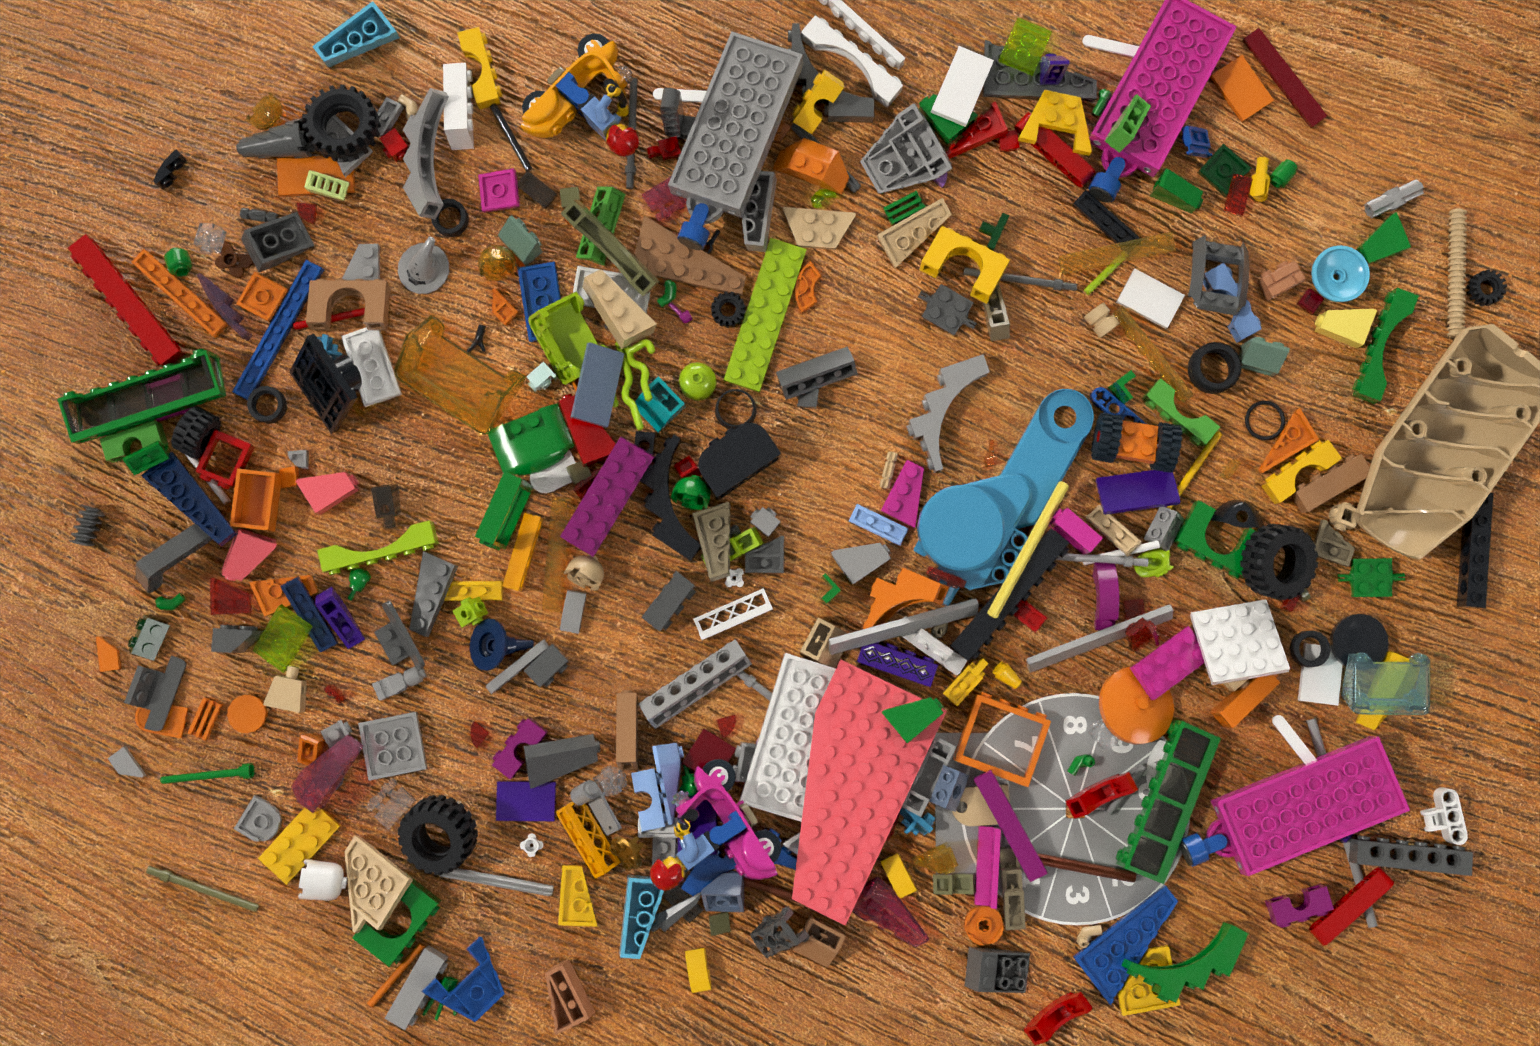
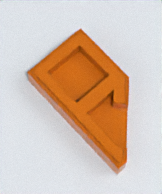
M493 288L492 313L507 326L519 315V312Z
M96 637L100 672L122 669L120 651L105 641L103 637Z

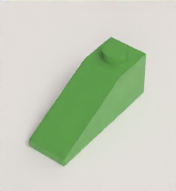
M1136 94L1111 128L1105 142L1120 153L1134 139L1151 105Z

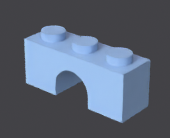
M654 768L631 773L634 792L636 794L645 792L650 794L652 798L651 806L645 811L638 812L642 832L666 828L665 823H668L666 811L662 809L664 794L659 792L658 784H660V774L656 773Z

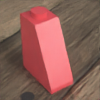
M346 472L296 480L297 485L315 513L320 515L359 491L357 486L359 482L356 477Z
M237 528V535L234 536L222 568V575L231 581H236V579L242 581L276 548V539Z

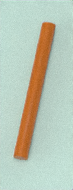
M419 942L367 1002L370 1007L373 1008L417 958L425 948L424 944Z

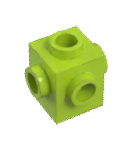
M468 597L460 602L461 606L453 610L461 628L470 624L475 626L483 621L482 617L488 614L485 604L480 597L474 599Z

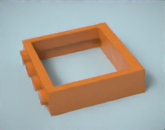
M981 692V695L975 694L953 760L984 772L992 770L995 776L1029 787L1051 721L1046 719L1047 715L1039 712H1036L1035 715L1028 713L1029 709L1023 706L1011 707V702L1003 699H999V702L992 700V695L984 692ZM981 702L1042 724L1024 777L963 755Z

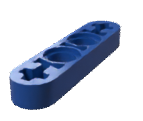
M1098 387L1090 394L1093 404L1104 413L1113 414L1110 412L1109 406L1114 403L1119 406V412L1113 415L1121 416L1122 420H1124L1125 416H1130L1134 422L1146 424L1107 389ZM1100 392H1102V398L1106 401L1110 398L1111 401H1109L1104 407L1103 404L1105 403V401L1102 399L1097 400V394L1095 393L1099 394Z

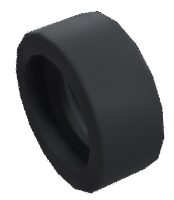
M454 199L442 200L444 205L437 218L431 219L432 225L440 234L446 237L459 236L468 226V213L460 202ZM449 207L457 209L461 215L460 223L451 229L444 228L439 222L440 213Z
M261 386L253 390L249 395L247 409L256 420L267 424L275 423L285 415L287 400L279 390L269 386ZM264 394H271L278 401L277 410L270 416L261 415L256 408L258 399Z
M1302 631L1291 640L1290 655L1301 666L1319 667L1329 658L1331 652L1330 643L1326 636L1320 632ZM1311 637L1319 642L1321 652L1318 658L1306 660L1301 656L1299 646L1305 638Z

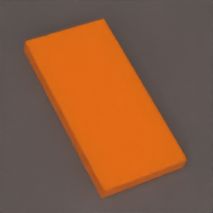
M323 156L277 158L278 195L280 197L319 195L308 192L304 188L309 170L350 183L347 193H355L354 170L345 178L338 162L333 161L331 156L328 158ZM324 180L322 181V185H321V188H320V189H323V187H324V184H325V181H324ZM330 183L329 192H331L333 183ZM339 184L336 190V194H339L341 185Z

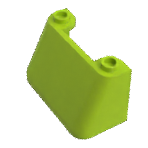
M577 291L536 311L528 318L534 335L557 377L564 385L580 377L587 343L590 342L598 345L581 314L584 300L578 295Z

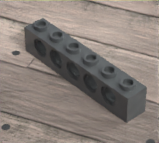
M1358 836V839H1350L1349 862L1472 876L1473 852L1465 851L1466 847L1453 846V849H1447V845L1434 844V847H1428V843L1415 842V845H1409V841L1396 840V843H1390V839L1377 838V841H1371L1370 837ZM1372 847H1375V854L1372 856L1370 851ZM1391 849L1394 850L1393 857H1390ZM1412 851L1413 857L1409 859V853ZM1431 853L1432 859L1428 861V855ZM1450 855L1451 861L1448 863L1447 857Z

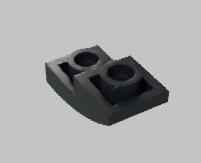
M177 149L173 151L158 169L153 182L162 190L171 186L174 180L177 179L173 172L181 169L187 159Z

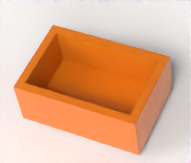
M237 469L230 519L231 527L275 532L282 483L281 474Z

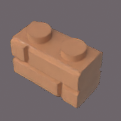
M1286 260L1276 266L1278 268L1276 271L1268 270L1260 275L1261 279L1257 281V285L1267 301L1305 281V277L1296 261L1288 263Z

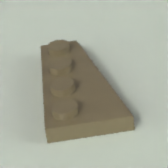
M729 501L693 513L711 582L730 576L731 505Z

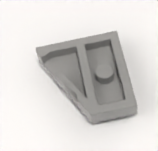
M359 244L342 279H380V245Z

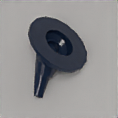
M485 619L473 631L470 640V655L476 667L480 670L490 671L502 662L505 655L533 648L534 642L533 640L509 637L499 621L496 619Z

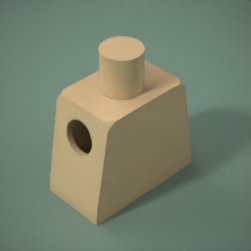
M288 666L285 676L278 675L274 677L263 703L264 706L297 713L305 712L307 682L297 679L298 667Z

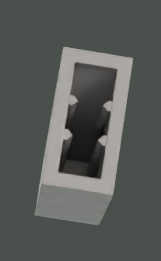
M881 543L839 549L830 553L851 585L891 559L889 556L891 554L890 550L885 544L882 546Z

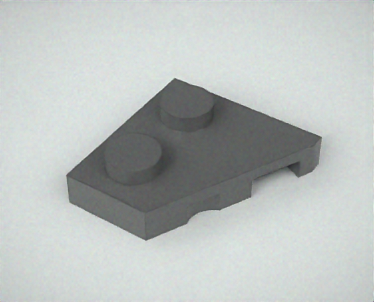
M780 536L745 553V573H784V536Z

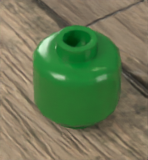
M174 247L164 255V261L170 274L183 277L192 269L193 264L187 250Z

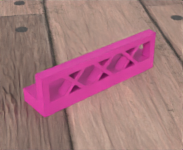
M978 826L974 895L975 905L989 906L993 909H997L1001 829L996 826Z

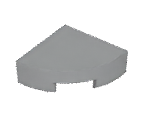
M308 450L287 451L289 459L297 467L309 469Z

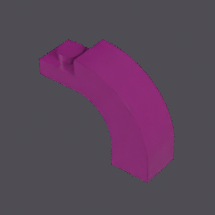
M1094 562L1093 580L1096 588L1095 630H1103L1115 625L1116 620H1118V576L1115 564Z

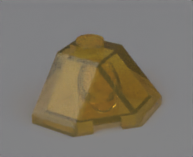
M947 842L912 858L914 864L940 874L944 873L945 875L955 871V867L958 866L952 848Z

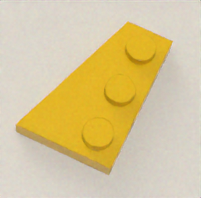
M562 865L558 925L597 927L582 866Z

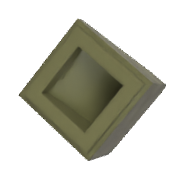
M728 912L709 914L711 936L731 932Z

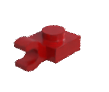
M676 136L658 140L659 146L647 148L649 159L662 155L664 161L679 157L681 154Z

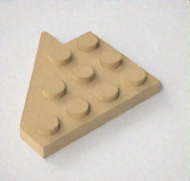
M355 835L344 852L352 930L354 933H359L366 921L375 929L382 930L413 879L363 838Z

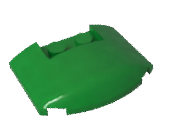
M558 403L539 408L538 411L506 424H501L487 432L502 472L504 473L505 471L518 476L530 475L550 468L565 457L564 455L570 447L573 449L575 446Z

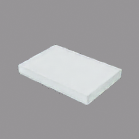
M1134 269L1116 303L1167 329L1185 295Z
M1304 643L1302 657L1306 660L1318 658L1321 652L1320 645ZM1332 650L1327 661L1319 667L1301 666L1298 701L1338 706L1342 664L1334 657Z

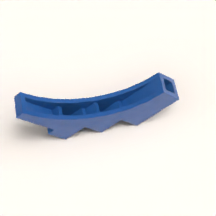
M766 828L764 829L774 833L778 837L779 841H782L779 837L780 833H778L776 830L770 828L769 830ZM782 845L780 856L774 864L796 870L797 858L791 854V850ZM718 849V855H710L693 867L682 884L681 889L694 896L722 873L735 869L737 864L733 858L729 859L726 854L723 857L721 855L722 851Z

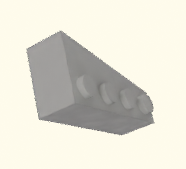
M760 172L742 216L744 243L747 250L766 252L777 182L774 172Z

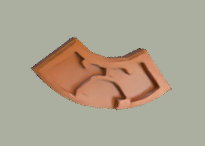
M811 261L803 267L795 285V299L802 314L817 304L814 288L822 277Z

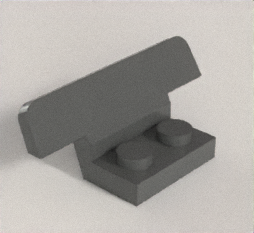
M390 601L383 603L382 607L390 623L374 633L391 664L396 665L410 657L418 671L422 670L425 666L424 660L393 604Z
M171 655L165 673L137 666L124 703L151 710L144 729L161 731L164 728L187 664L184 660Z

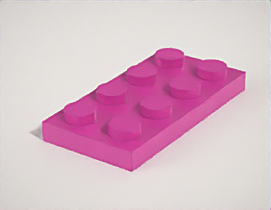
M1187 626L1131 666L1130 669L1150 699L1155 700L1205 662L1197 637L1191 628Z

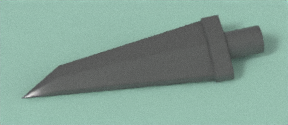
M701 892L655 915L656 922L652 924L650 930L652 932L659 928L663 932L669 930L673 924L698 904Z

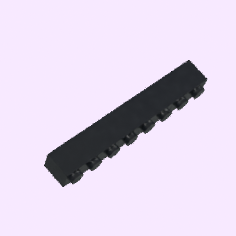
M1051 528L1039 541L998 618L989 616L987 612L1000 588L950 646L968 662L971 659L975 661L982 653L980 651L983 645L988 646L994 639L993 633L996 630L1000 632L1006 625L1005 619L1009 615L1011 617L1014 616L1019 610L1017 605L1021 601L1025 602L1032 594L1030 590L1034 586L1038 587L1043 582L1044 578L1042 576L1047 571L1050 573L1057 565L1055 561L1058 557L1063 558L1070 550L1068 548L1069 542Z

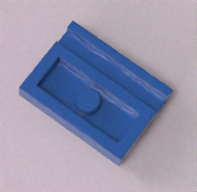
M1193 126L1182 128V141L1189 150L1186 152L1187 155L1202 158L1212 156L1208 149L1211 146L1207 129Z

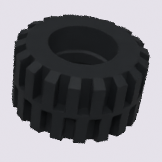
M199 406L189 409L181 417L174 429L171 441L172 447L193 459L201 458L214 430L220 431V418Z

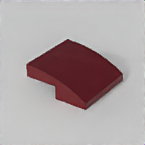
M703 728L682 764L695 772L697 766L703 769L709 761L714 759H722L729 762L736 748Z

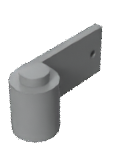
M587 780L571 790V799L576 805L581 806L588 802L606 836L622 828L596 782Z

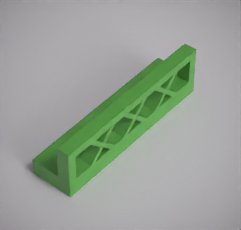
M597 186L590 211L596 216V213L600 210L597 219L614 234L626 194L614 187ZM606 192L604 198L601 200L602 193ZM582 235L576 258L604 265L607 256L588 238ZM589 246V249H588V252H587V255H586V254H584V252H585V249Z

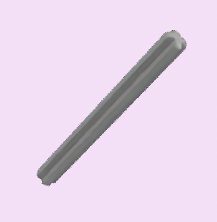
M460 868L453 870L451 873L439 875L440 877L544 896H552L554 890L553 885Z

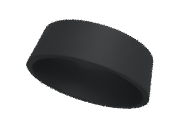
M728 390L725 393H723L716 402V418L719 421V423L727 429H730L733 426L736 429L740 426L728 424L721 418L719 414V402L721 398L729 392H743L750 398L753 405V411L750 418L745 423H752L756 417V403L752 396L743 390Z

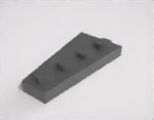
M423 551L409 629L424 637H429L458 566Z

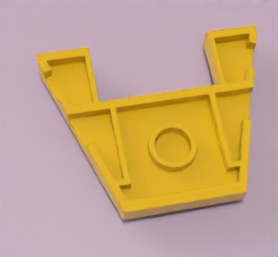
M1044 90L1018 141L1035 144L1038 127L1075 134L1073 153L1089 156L1092 149L1081 97Z

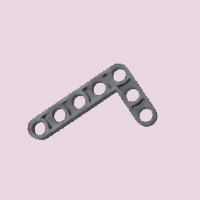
M664 88L660 111L665 135L687 140L696 117L684 115L682 97L679 90Z
M193 524L136 563V580L148 594L156 591L163 584V573L213 539L198 525Z

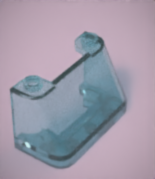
M1365 653L1349 654L1341 695L1350 709L1358 714L1426 715L1430 710V659L1425 654L1416 653L1410 656L1409 662H1373Z

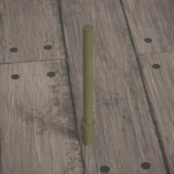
M148 866L146 870L147 874L156 876L163 882L168 883L170 881L257 912L260 906L259 904L174 875L172 871L166 869L160 870Z

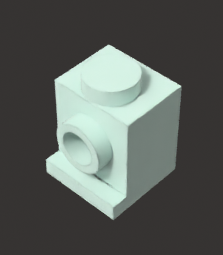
M542 362L527 376L530 381L527 384L536 392L541 389L545 390L552 383V379L556 381L559 378Z

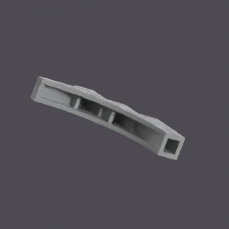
M433 88L429 89L416 115H410L403 128L411 143L403 157L411 172L403 189L419 216L436 219L444 204L438 193L435 181L434 147L438 124L449 96L446 92Z
M984 354L941 368L938 372L937 380L939 385H943L944 388L925 394L922 405L928 413L908 421L909 425L906 426L908 434L913 436L914 440L922 438V441H920L923 452H927L928 459H926L929 470L933 469L934 473L943 469L939 453V435L946 410L961 390L989 374L990 371Z

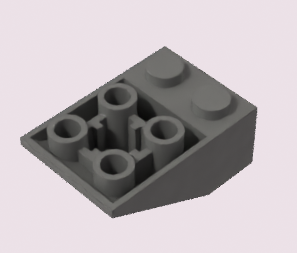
M969 947L964 986L976 992L1026 993L1030 953L986 947Z

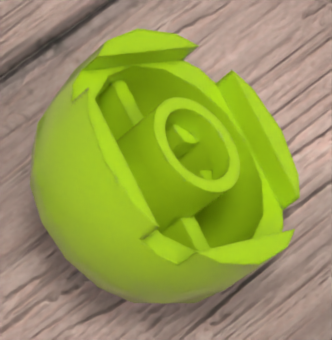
M690 363L684 367L679 376L680 390L686 397L695 401L705 400L710 397L717 384L714 371L705 363Z

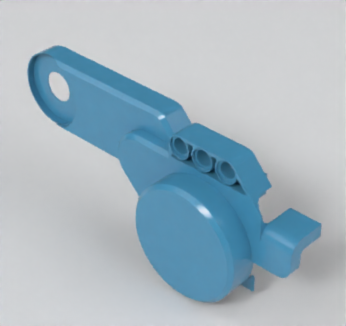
M1060 389L1050 393L1042 400L999 476L963 485L949 486L934 494L923 506L917 523L919 540L913 550L922 556L927 555L931 561L938 565L931 579L949 586L942 604L943 606L950 605L960 586L970 590L1005 581L1028 539L1023 532L1017 529L1036 524L1058 482L1064 478L1093 425L1094 413L1088 399L1080 392L1072 389ZM1069 406L1075 411L1076 421L1073 426L1061 428L1055 423L1054 413L1057 408ZM1015 536H1019L1022 539L1021 546L1014 544L1013 539ZM1005 553H1010L1013 556L1011 563H1007L1004 560ZM997 569L1001 570L1004 574L1001 580L996 579L994 576Z

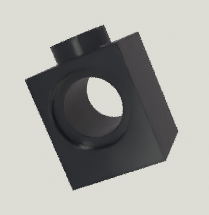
M636 431L634 444L640 447L642 442H648L650 447L646 451L654 456L656 434Z

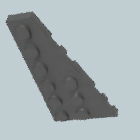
M985 40L984 56L994 61L983 85V97L1039 99L1043 91L1048 90L1081 97L1083 101L1096 100L1097 80L1076 72L1066 71L1059 85H1040V59L1021 52L1017 53L1008 50L1007 47L1002 45L1000 47Z

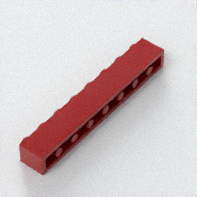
M85 234L68 247L72 253L70 255L72 260L76 264H81L83 267L81 271L89 279L92 278L95 282L93 286L98 292L104 293L106 296L105 301L112 308H116L118 311L116 315L120 320L128 323L130 326L128 330L135 337L138 336L140 338V345L146 351L151 352L153 355L151 358L158 366L175 363L185 355L183 350L93 238Z

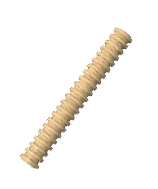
M1465 209L1449 211V221H1451L1449 223V227H1451L1449 232L1451 234H1449L1450 240L1448 241V244H1450L1448 246L1450 250L1448 252L1450 256L1448 258L1450 262L1448 264V267H1450L1448 269V273H1450L1448 275V279H1450L1448 281L1450 285L1448 287L1450 291L1448 296L1450 298L1447 300L1449 302L1447 304L1449 308L1447 310L1449 314L1447 316L1449 320L1447 322V325H1449L1447 337L1456 338L1458 333L1465 329L1463 326L1465 325V321H1463L1465 315L1463 313L1466 311L1464 309L1466 307L1464 303L1466 301L1464 297L1466 295V292H1464L1466 286H1464L1466 284V280H1464L1466 278V274H1464L1466 272V268H1464L1466 266L1464 262L1466 261L1464 256L1466 255V245L1464 244L1467 242L1465 239L1467 237L1465 233L1467 231L1465 227L1467 225V222H1465L1467 220V216H1465L1467 210Z

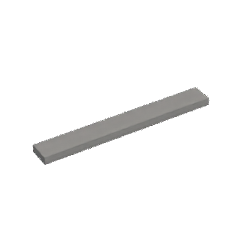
M971 599L830 638L829 651L833 655L916 632L921 628L926 629L977 615L979 603L977 599Z
M1166 605L1026 659L1029 673L1169 621L1173 619V608L1171 605Z

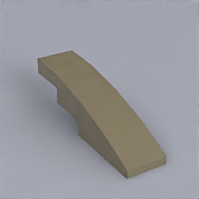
M1011 846L1000 847V873L1005 929H1026L1022 869Z

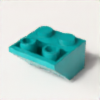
M658 376L649 384L652 400L647 402L642 392L635 402L642 417L659 433L686 406Z

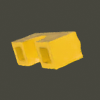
M826 70L822 74L818 73L813 81L814 86L811 90L808 89L802 98L803 102L801 105H797L792 112L793 123L810 134L814 132L822 120V113L814 107L816 101L827 99L834 103L844 88L843 81Z

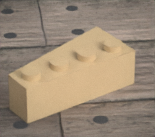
M602 269L584 277L583 289L621 349L654 333L657 323Z

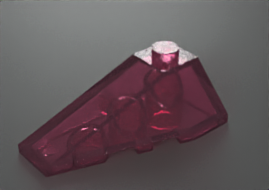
M348 734L305 767L291 786L297 802L312 813L323 809L364 745Z
M878 876L865 883L852 912L866 922L869 919L877 923L878 928L881 930L886 928L894 932L895 937L914 947L929 941L927 934L887 883Z

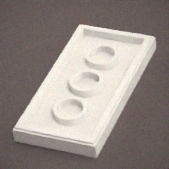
M959 46L931 113L966 127L994 60Z
M577 266L573 293L577 291L578 295L583 298L584 306L595 308L582 286L584 277L600 269ZM603 270L647 313L650 292L646 296H642L622 273Z
M366 327L341 336L347 356L353 360V364L357 366L360 372L362 385L359 392L365 407L402 395L380 330H368Z

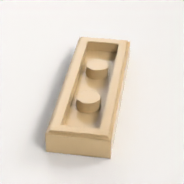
M1098 505L1086 517V520L1127 557L1142 544L1134 534L1111 514L1104 515L1101 505Z

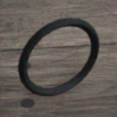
M1259 401L1249 407L1246 412L1245 425L1253 437L1260 440H1271L1280 435L1284 429L1285 416L1277 404L1270 401ZM1259 405H1270L1280 414V428L1271 436H1260L1250 427V413Z

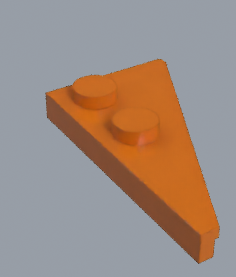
M1300 408L1294 411L1258 469L1260 474L1319 440Z

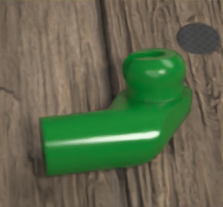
M1106 89L1100 90L1098 94L1100 99L1092 111L1097 116H1101L1112 97L1111 92Z
M178 593L173 599L159 596L155 600L156 607L160 610L172 611L186 600V597L182 593Z

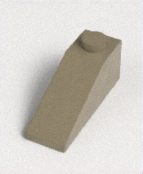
M998 283L988 303L983 302L991 341L1010 338V323Z

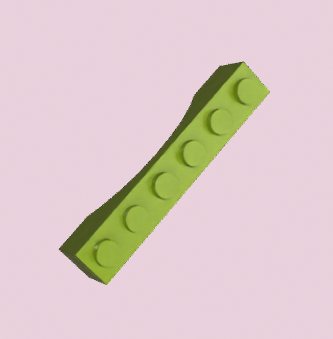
M429 520L411 525L398 540L378 550L361 552L333 545L318 549L317 553L322 572L335 575L341 573V569L348 568V570L360 568V564L366 563L367 566L377 564L379 559L385 558V561L397 558L396 555L404 553V556L416 553L415 550L422 548L423 551L431 550L439 542L434 522Z

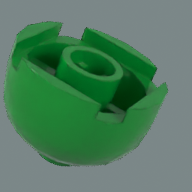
M692 475L691 477L680 479L675 484L671 499L675 503H677V500L682 502V507L702 510L703 507L705 509L708 508L711 492L701 477Z

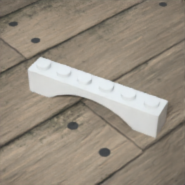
M815 15L802 30L801 40L815 51L833 52L852 61L867 78L873 98L886 108L901 93L903 85L900 79L888 74L884 66L873 62L869 54L858 50L855 43L852 41L848 42L843 38V34L837 29L833 30L825 19L818 18Z

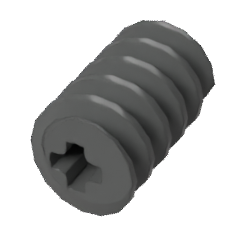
M81 504L86 510L78 512L83 518H76V521L81 524L74 525L73 528L78 530V532L71 533V535L76 539L69 541L82 546H94L95 543L90 539H97V535L93 532L100 530L95 524H102L103 521L98 517H104L105 514L100 509Z

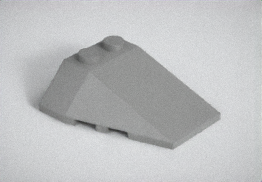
M915 103L894 118L895 120L888 129L886 128L880 139L874 143L860 161L879 194L935 180L953 169L947 153Z
M934 737L902 805L903 808L920 817L922 816L931 799L943 765H948L956 746L939 737Z

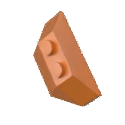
M806 138L781 150L773 166L774 170L841 195L849 180V175L838 150Z

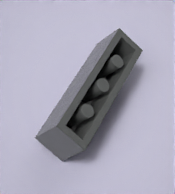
M848 346L776 372L779 385L786 400L858 374L855 361Z

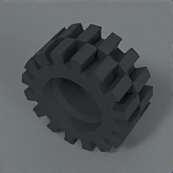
M1485 270L1474 275L1468 281L1470 284L1466 287V289H1470L1467 295H1472L1469 299L1471 301L1475 299L1474 304L1480 303V306H1489L1504 297L1503 295L1506 294L1504 289L1507 288V284H1503L1506 281L1505 278L1500 279L1502 274L1496 275L1497 271L1495 270L1491 272L1490 270ZM1483 281L1491 284L1493 291L1490 295L1482 292L1480 285Z
M726 291L724 294H718V297L714 298V302L711 305L712 317L722 327H736V324L739 325L741 320L744 319L745 304L743 299L740 298V295H735L734 292L728 293ZM725 303H732L736 311L734 315L727 317L722 314L721 307Z

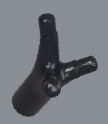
M478 325L475 338L471 346L466 350L468 353L477 345L480 346L482 352L486 351L483 345L486 326Z

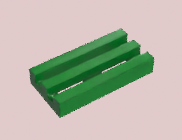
M916 190L884 207L883 210L891 225H894L924 209L926 206L922 203V199ZM915 197V200L911 201L910 203H908V204H906V205H904V206H902V207H900V208H898V209H896V210H894V211H892V212H889V210H891V209H893V208H895V207H897V206H899V205H901V204H903V203H905V202H907V201H909V200H911L912 198ZM918 203V207L906 212L905 214L895 219L892 218V216Z

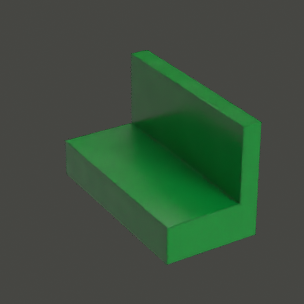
M1132 370L1108 387L1113 395L1123 404L1133 398L1124 386L1136 376Z
M158 440L125 456L123 461L135 476L168 460L170 447L168 445L163 447Z
M825 573L821 578L831 589L821 600L824 604H827L841 590Z

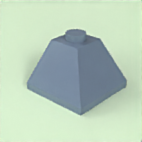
M736 871L722 873L703 888L701 895L705 911L744 912L743 875L740 876Z

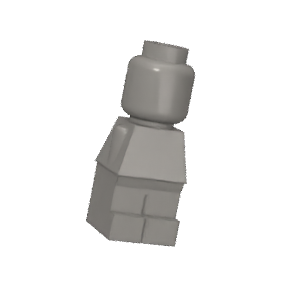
M414 666L405 670L403 674L398 672L372 683L379 701H382L407 690L408 685L412 687L421 683L423 678L427 676L424 668L418 671Z

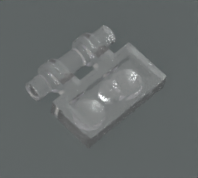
M394 778L388 783L385 782L381 787L382 790L376 796L373 795L369 800L370 803L365 807L369 812H372L376 807L379 812L374 817L388 830L416 801L403 787L397 792L393 789L398 784ZM388 794L391 799L384 805L381 801Z

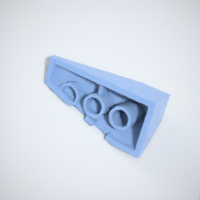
M678 743L652 746L656 769L661 776L660 788L662 794H664L663 801L668 825L674 824L682 765L681 758H684L683 747H679Z

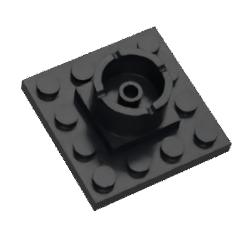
M313 333L307 336L289 373L329 432L333 434L339 430L357 399L355 391L360 389L362 379L357 366L353 364L354 362L349 356L343 354L332 358L324 349L322 341L317 339Z

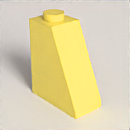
M1327 310L1318 315L1315 321L1316 329L1314 332L1354 348H1359L1365 343L1377 310Z

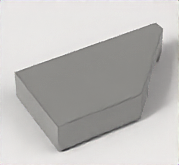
M126 746L108 758L118 774L141 778L146 776Z

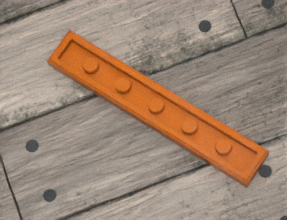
M143 249L131 262L214 338H217L229 325L175 275L170 274L168 269L146 249Z

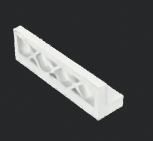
M763 588L693 620L701 639L704 640L773 610ZM762 594L766 604L759 607L752 605L753 598ZM751 598L750 603L745 602V600ZM739 603L748 605L746 612L743 614L734 612L736 605ZM733 606L732 611H730V610L727 609V608ZM725 610L731 613L729 619L725 622L716 620L720 611ZM713 614H716V615H715V618L709 617V616H711V615H713ZM704 618L713 620L711 628L703 631L699 621Z

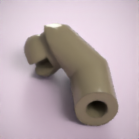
M948 623L934 626L931 631L934 638H941L946 634Z

